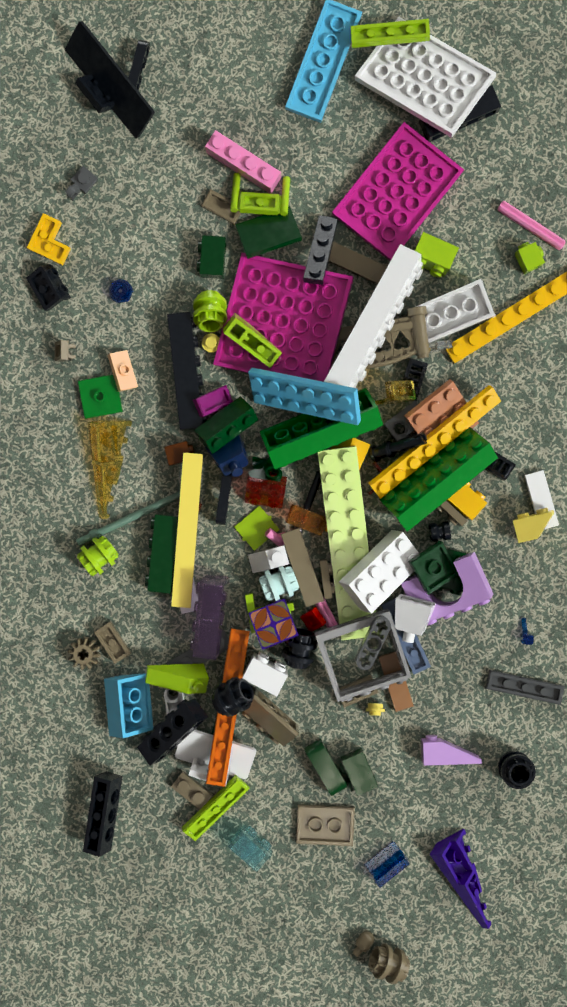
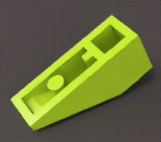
M236 313L233 314L223 327L225 335L269 368L282 354L276 346Z
M204 663L147 665L145 683L185 694L206 693L209 680Z

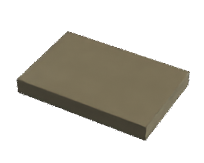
M298 804L296 844L353 846L355 807Z

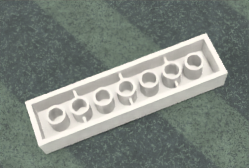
M401 244L399 245L324 382L356 388L358 382L363 381L367 373L365 371L368 364L371 365L376 357V349L382 347L386 338L384 337L386 331L392 329L396 313L400 314L404 307L403 300L406 296H410L414 288L412 286L415 279L419 280L423 269H421L423 262H421L420 253Z

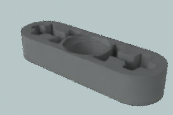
M385 616L374 618L356 654L355 662L361 670H368L373 666L391 629V623ZM382 621H384L386 627H382L379 631V634L382 635V637L375 633H372L373 631L377 633L379 629L377 623H382ZM370 638L378 639V645L375 648H370L367 645ZM366 648L369 652H372L373 655L369 653L367 656L369 662H365L362 665L360 658H365L367 652L364 649Z

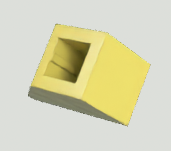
M548 508L536 510L537 514L529 515L528 512L518 514V518L513 520L518 543L538 539L554 515V510L548 511Z

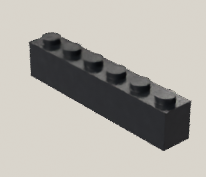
M191 312L167 314L179 426L181 431L192 430L207 421V415L200 418L193 399L204 395V393H200V386L203 385L202 374H198L201 360L200 355H196V347H199L198 336H194L193 330L197 328V325L193 321Z

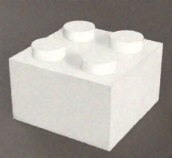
M254 652L242 678L277 697L288 677L286 665L277 660L275 663L268 659L269 656L262 652L258 654Z

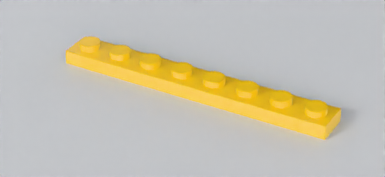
M567 272L444 347L454 364L565 296L567 294Z
M488 385L427 435V444L409 449L368 482L380 499L383 498L499 404L501 400L494 388Z

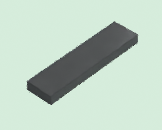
M489 669L485 688L561 705L565 686Z

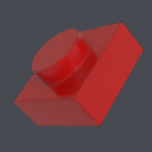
M316 607L300 616L310 631H314L326 623Z

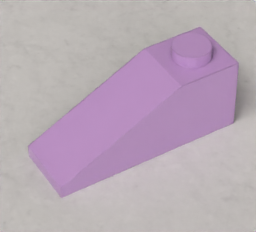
M426 735V738H421V756L424 766L482 764V760L478 755L446 740L437 738L436 735Z

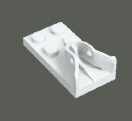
M482 279L416 306H426L427 315H425L429 343L491 317H496Z

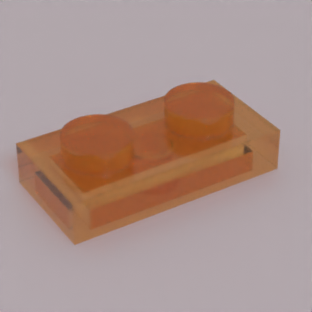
M292 504L285 522L322 536L326 526V517Z

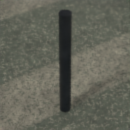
M316 471L295 529L299 528L301 533L321 482L320 471Z

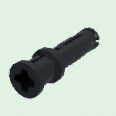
M424 432L395 442L385 441L382 445H373L369 449L370 456L374 462H379L385 457L392 458L398 452L427 444V436Z

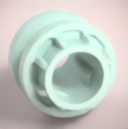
M277 567L278 572L270 574L269 570L264 571L265 575L259 578V582L266 600L280 601L279 596L285 593L289 597L294 596L293 592L299 589V585L292 567Z

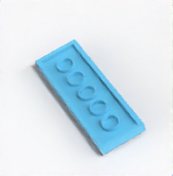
M333 0L325 1L285 110L319 123L322 122L352 43L351 26L359 24L362 17L361 11Z
M251 368L248 371L254 403L358 425L361 421L357 388L257 368Z

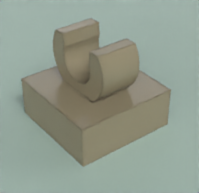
M67 340L55 342V361L63 362L76 358V355H70L68 352L69 348H76V345L69 344Z

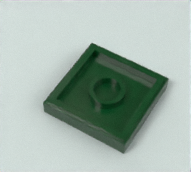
M440 540L408 561L425 593L428 595L459 575L449 552Z

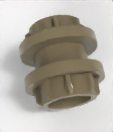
M384 943L380 947H374L370 954L368 965L370 972L373 973L375 978L379 980L386 978V981L393 985L406 979L410 969V961L402 949L395 948L393 952L392 946Z

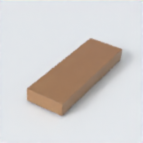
M396 651L378 656L384 675L402 670ZM406 681L402 684L393 683L389 685L388 690L395 712L414 706Z

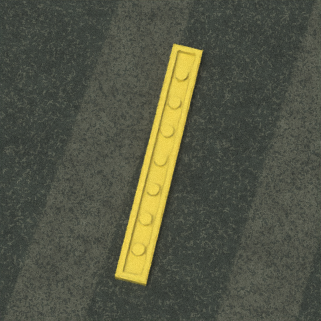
M183 453L171 607L191 608L203 454Z

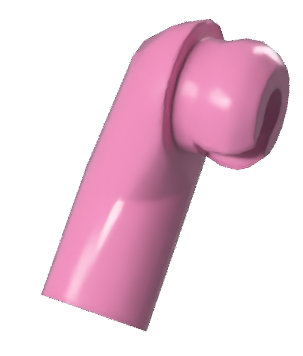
M271 528L265 532V536L278 546L284 545L281 537L282 533H276Z

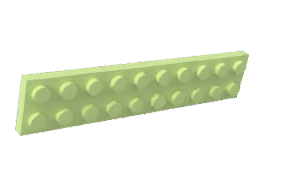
M356 446L318 452L339 624L371 614L360 610L339 583L369 553ZM370 626L341 635V641L365 638ZM379 629L377 633L375 631H373L372 633L379 635Z

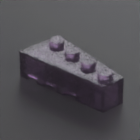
M207 574L200 582H197L196 594L199 595L198 601L194 605V613H197V616L192 625V632H195V636L191 640L190 645L193 657L216 660L219 656L222 629H219V626H222L225 614L221 608L224 607L227 600V593L224 591L226 583L229 584L230 577Z

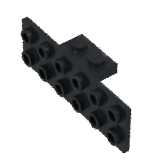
M83 21L78 22L65 48V51L85 75L78 77L75 84L98 113L113 110L134 138H139L155 111Z

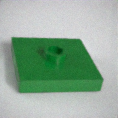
M113 375L78 381L85 419L123 412L120 392H118Z

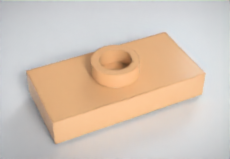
M128 351L108 354L118 392L137 388L138 385Z

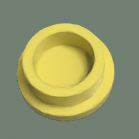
M213 333L206 334L202 339L203 349L209 353L216 352L220 338Z
M368 703L366 711L371 716H381V712H385V709H383V704Z

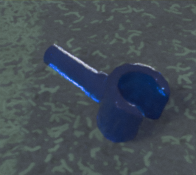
M521 618L523 630L521 635L523 640L521 642L526 645H532L534 636L528 634L526 618Z

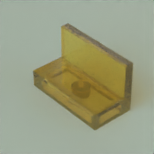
M413 380L384 382L387 398L377 400L375 403L376 405L398 404L415 400L416 394Z

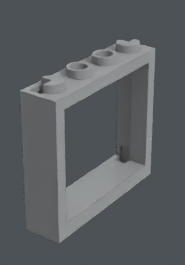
M388 608L315 632L337 702L350 701L353 699L352 697L357 695L366 696L372 690H384L389 688L390 684H402L408 678H411ZM385 616L391 623L389 633L402 670L340 690L324 641L371 626L375 617Z

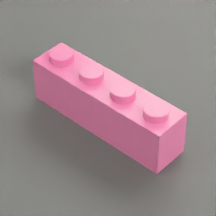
M216 130L205 146L208 155L236 173H239L269 194L273 192L281 179V172Z

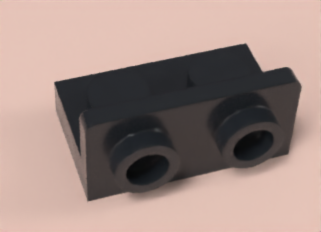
M41 265L26 277L44 311H49L61 301L71 298L68 288L62 283L59 273L53 265Z

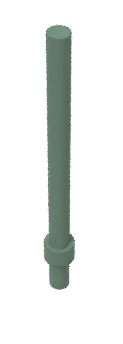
M180 491L106 526L90 530L88 534L76 539L78 545L81 546L91 541L94 537L99 539L106 533L179 500Z

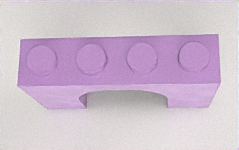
M475 552L459 557L453 562L463 584L462 596L455 601L445 602L437 599L432 593L426 594L416 575L407 578L401 584L406 595L436 603L427 626L436 623V619L441 617L448 619L454 616V612L461 610L463 613L472 609V606L475 604L482 606L490 602L493 591Z

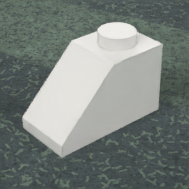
M285 545L248 555L253 573L289 564Z

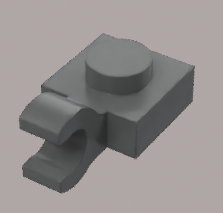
M82 166L70 179L74 184L69 186L65 193L71 200H74L81 191L87 194L98 181V178L85 166Z

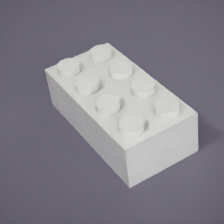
M391 530L339 583L360 610L372 614L414 572L408 561L417 556L419 552L404 532Z

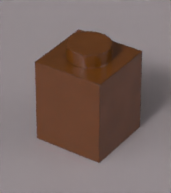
M187 441L164 447L169 466L183 463L184 452L195 453L193 445H189Z

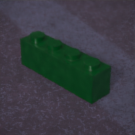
M155 514V518L151 519V529L154 530L153 537L149 538V548H152L151 556L147 558V567H150L149 575L145 577V586H148L147 591L172 593L178 516Z

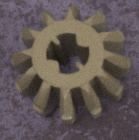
M85 637L84 641L78 638L77 643H71L73 649H69L68 653L73 655L69 658V661H76L73 665L74 667L80 664L81 670H84L86 666L88 669H91L92 663L96 665L99 662L96 658L101 657V653L96 651L100 649V646H93L96 640H92L89 643V637ZM84 649L86 650L85 653L88 652V655L85 658L83 657V654L81 655L80 653Z

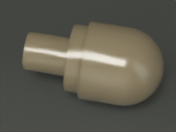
M369 931L362 932L356 940L355 944L357 946L352 953L359 957L362 952L368 951L374 943V935Z

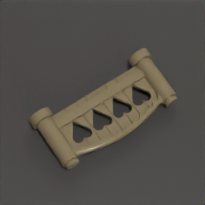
M426 306L407 309L408 317L394 319L395 323L390 331L387 330L384 335L387 342L391 345V349L389 351H375L376 357L371 365L368 364L366 369L387 366L413 355H417V359L429 357L430 349L425 315H427ZM355 325L341 327L331 368L337 359L336 353L342 340L344 342L347 341ZM399 332L410 342L408 348L402 347L399 350L394 348V342Z

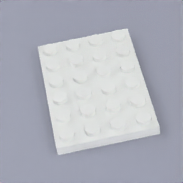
M398 17L395 22L406 20ZM430 35V41L376 46L356 73L355 81L452 138L493 82L496 72Z

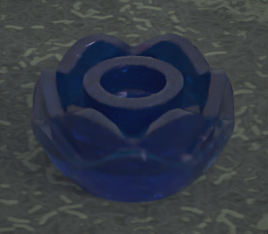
M124 279L113 281L109 287V295L116 303L128 302L133 293L132 286Z

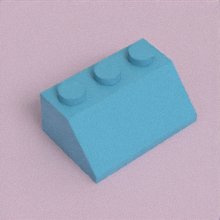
M146 673L121 675L104 679L109 736L126 738L153 730L150 684L145 683Z

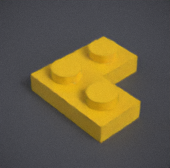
M43 213L27 249L63 266L71 248L54 240L61 227V221Z

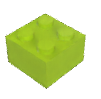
M423 232L414 251L421 254V262H423L421 269L425 268L430 271L432 276L440 278L441 276L445 277L450 270L459 247Z

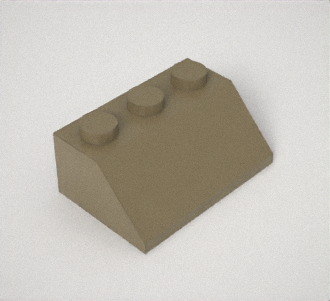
M255 688L253 690L254 698L249 709L241 711V713L247 719L252 718L259 730L268 732L271 735L270 739L278 745L280 743L282 746H285L299 734V725Z

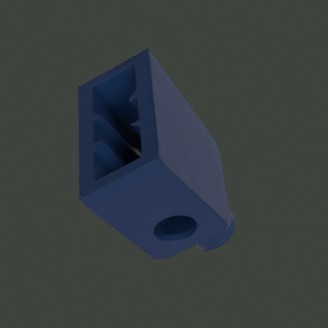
M240 434L213 454L206 448L213 462L225 476L232 473L234 477H238L243 473L242 468L249 464L245 444Z

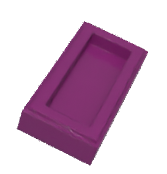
M224 385L193 399V402L201 418L229 405L233 400L227 386Z

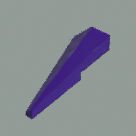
M461 829L437 842L429 855L480 926L489 929L491 921H487L483 913L487 906L486 903H480L479 893L482 892L475 864L470 862L466 853L471 851L469 845L464 846L462 839L466 832L464 829Z

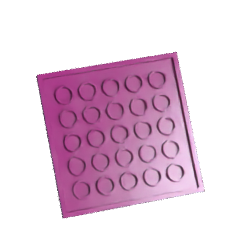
M241 253L227 308V322L236 313L276 346L282 354L269 368L225 335L222 328L213 365L248 373L251 368H257L324 382L331 369L354 279L353 276L326 271L323 285L305 283L303 277L306 266L260 256L247 259L246 254Z

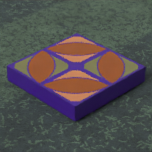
M285 599L248 613L262 650L299 636Z

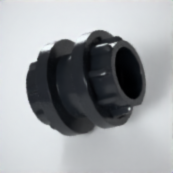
M296 628L299 636L284 641L289 647L283 648L282 657L288 666L296 669H306L315 661V654L311 650L317 649L318 642L312 631Z
M233 677L227 680L226 683H221L215 687L212 695V704L219 714L232 717L238 714L239 711L249 709L253 702L254 692L248 681L243 678Z
M509 751L498 762L499 775L509 787L524 789L533 782L536 774L535 766L524 753ZM522 765V769L518 774L511 775L512 769L515 766Z

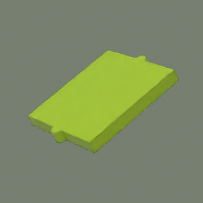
M258 506L235 526V529L243 537L242 540H246L254 551L268 540L265 532L269 528L275 532L280 530L271 520L272 517L268 516L261 506Z

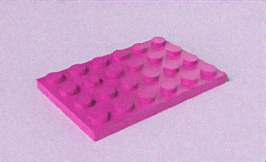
M403 122L333 210L332 215L391 261L399 245L405 246L460 177L464 169Z

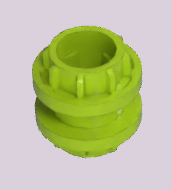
M206 290L197 295L193 301L194 323L205 332H216L223 328V325L227 322L226 299L214 290Z
M101 536L99 539L94 537L92 539L94 545L89 549H86L83 545L80 548L81 552L77 554L78 560L90 576H94L97 573L101 575L104 573L101 567L107 563L113 566L116 564L114 560L119 557L115 548L104 536Z

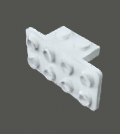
M194 730L177 746L175 757L192 763L188 776L207 780L214 735ZM232 741L226 784L229 775H237L242 779L248 778L256 754L254 747Z

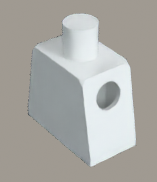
M399 594L395 600V628L404 631L402 638L404 642L413 643L415 634L422 635L425 632L435 608V602Z

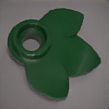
M270 456L268 460L253 457V470L248 472V475L253 480L266 481L270 484H276L281 481V467L275 470Z

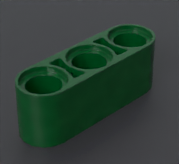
M321 738L304 748L331 796L348 787L338 766L334 764L327 747H324Z

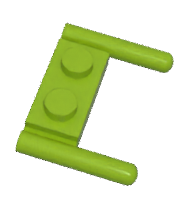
M239 173L233 174L231 212L288 215L290 177H283L282 195L279 196L280 194L239 193L241 175Z

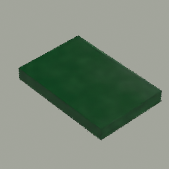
M290 206L286 216L281 214L262 215L235 224L247 259L302 241V236Z

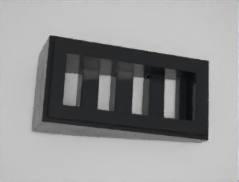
M411 358L408 360L398 397L417 401L428 363ZM411 366L421 368L422 370L421 372L413 370ZM409 373L419 376V380L408 377ZM406 382L416 383L417 386L407 385ZM404 388L415 391L414 395L404 392Z
M495 452L498 459L485 469L505 481L516 464ZM497 460H500V463L498 464L497 468L493 469V466L495 465ZM506 464L507 467L505 468L503 473H500V470L502 469L503 465Z

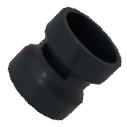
M448 521L441 522L438 525L436 523H429L431 542H437L439 538L451 540V529Z

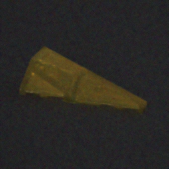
M98 420L88 422L99 517L102 519H107L110 516L107 514L108 502H113L114 499L110 492L112 485H117L124 458L121 455L122 443H127L128 441L124 434L126 426L132 425L130 420Z

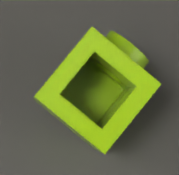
M526 242L518 246L519 250L515 252V257L523 274L545 264L543 250L540 246H537L536 242L532 244Z

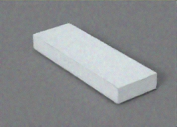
M544 470L524 475L534 513L537 514L536 510L548 508V511L554 510V515L545 529L558 526L559 523Z

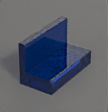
M392 841L364 865L374 876L375 883L381 888L410 863L407 856Z

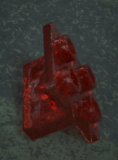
M248 476L245 503L282 508L287 477L282 476L281 481L277 482Z

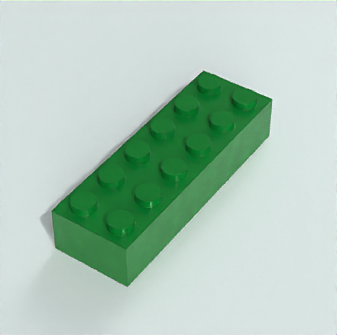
M367 388L358 391L361 421L358 425L301 414L259 431L274 469L285 467L290 463L302 460L307 456L334 445H339L346 440L356 438L361 434L383 426L378 406Z
M469 427L379 500L394 519L408 532L498 459V456L490 443Z

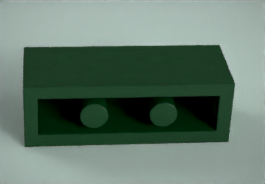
M240 396L194 431L201 443L213 454L257 422L258 418L252 406Z

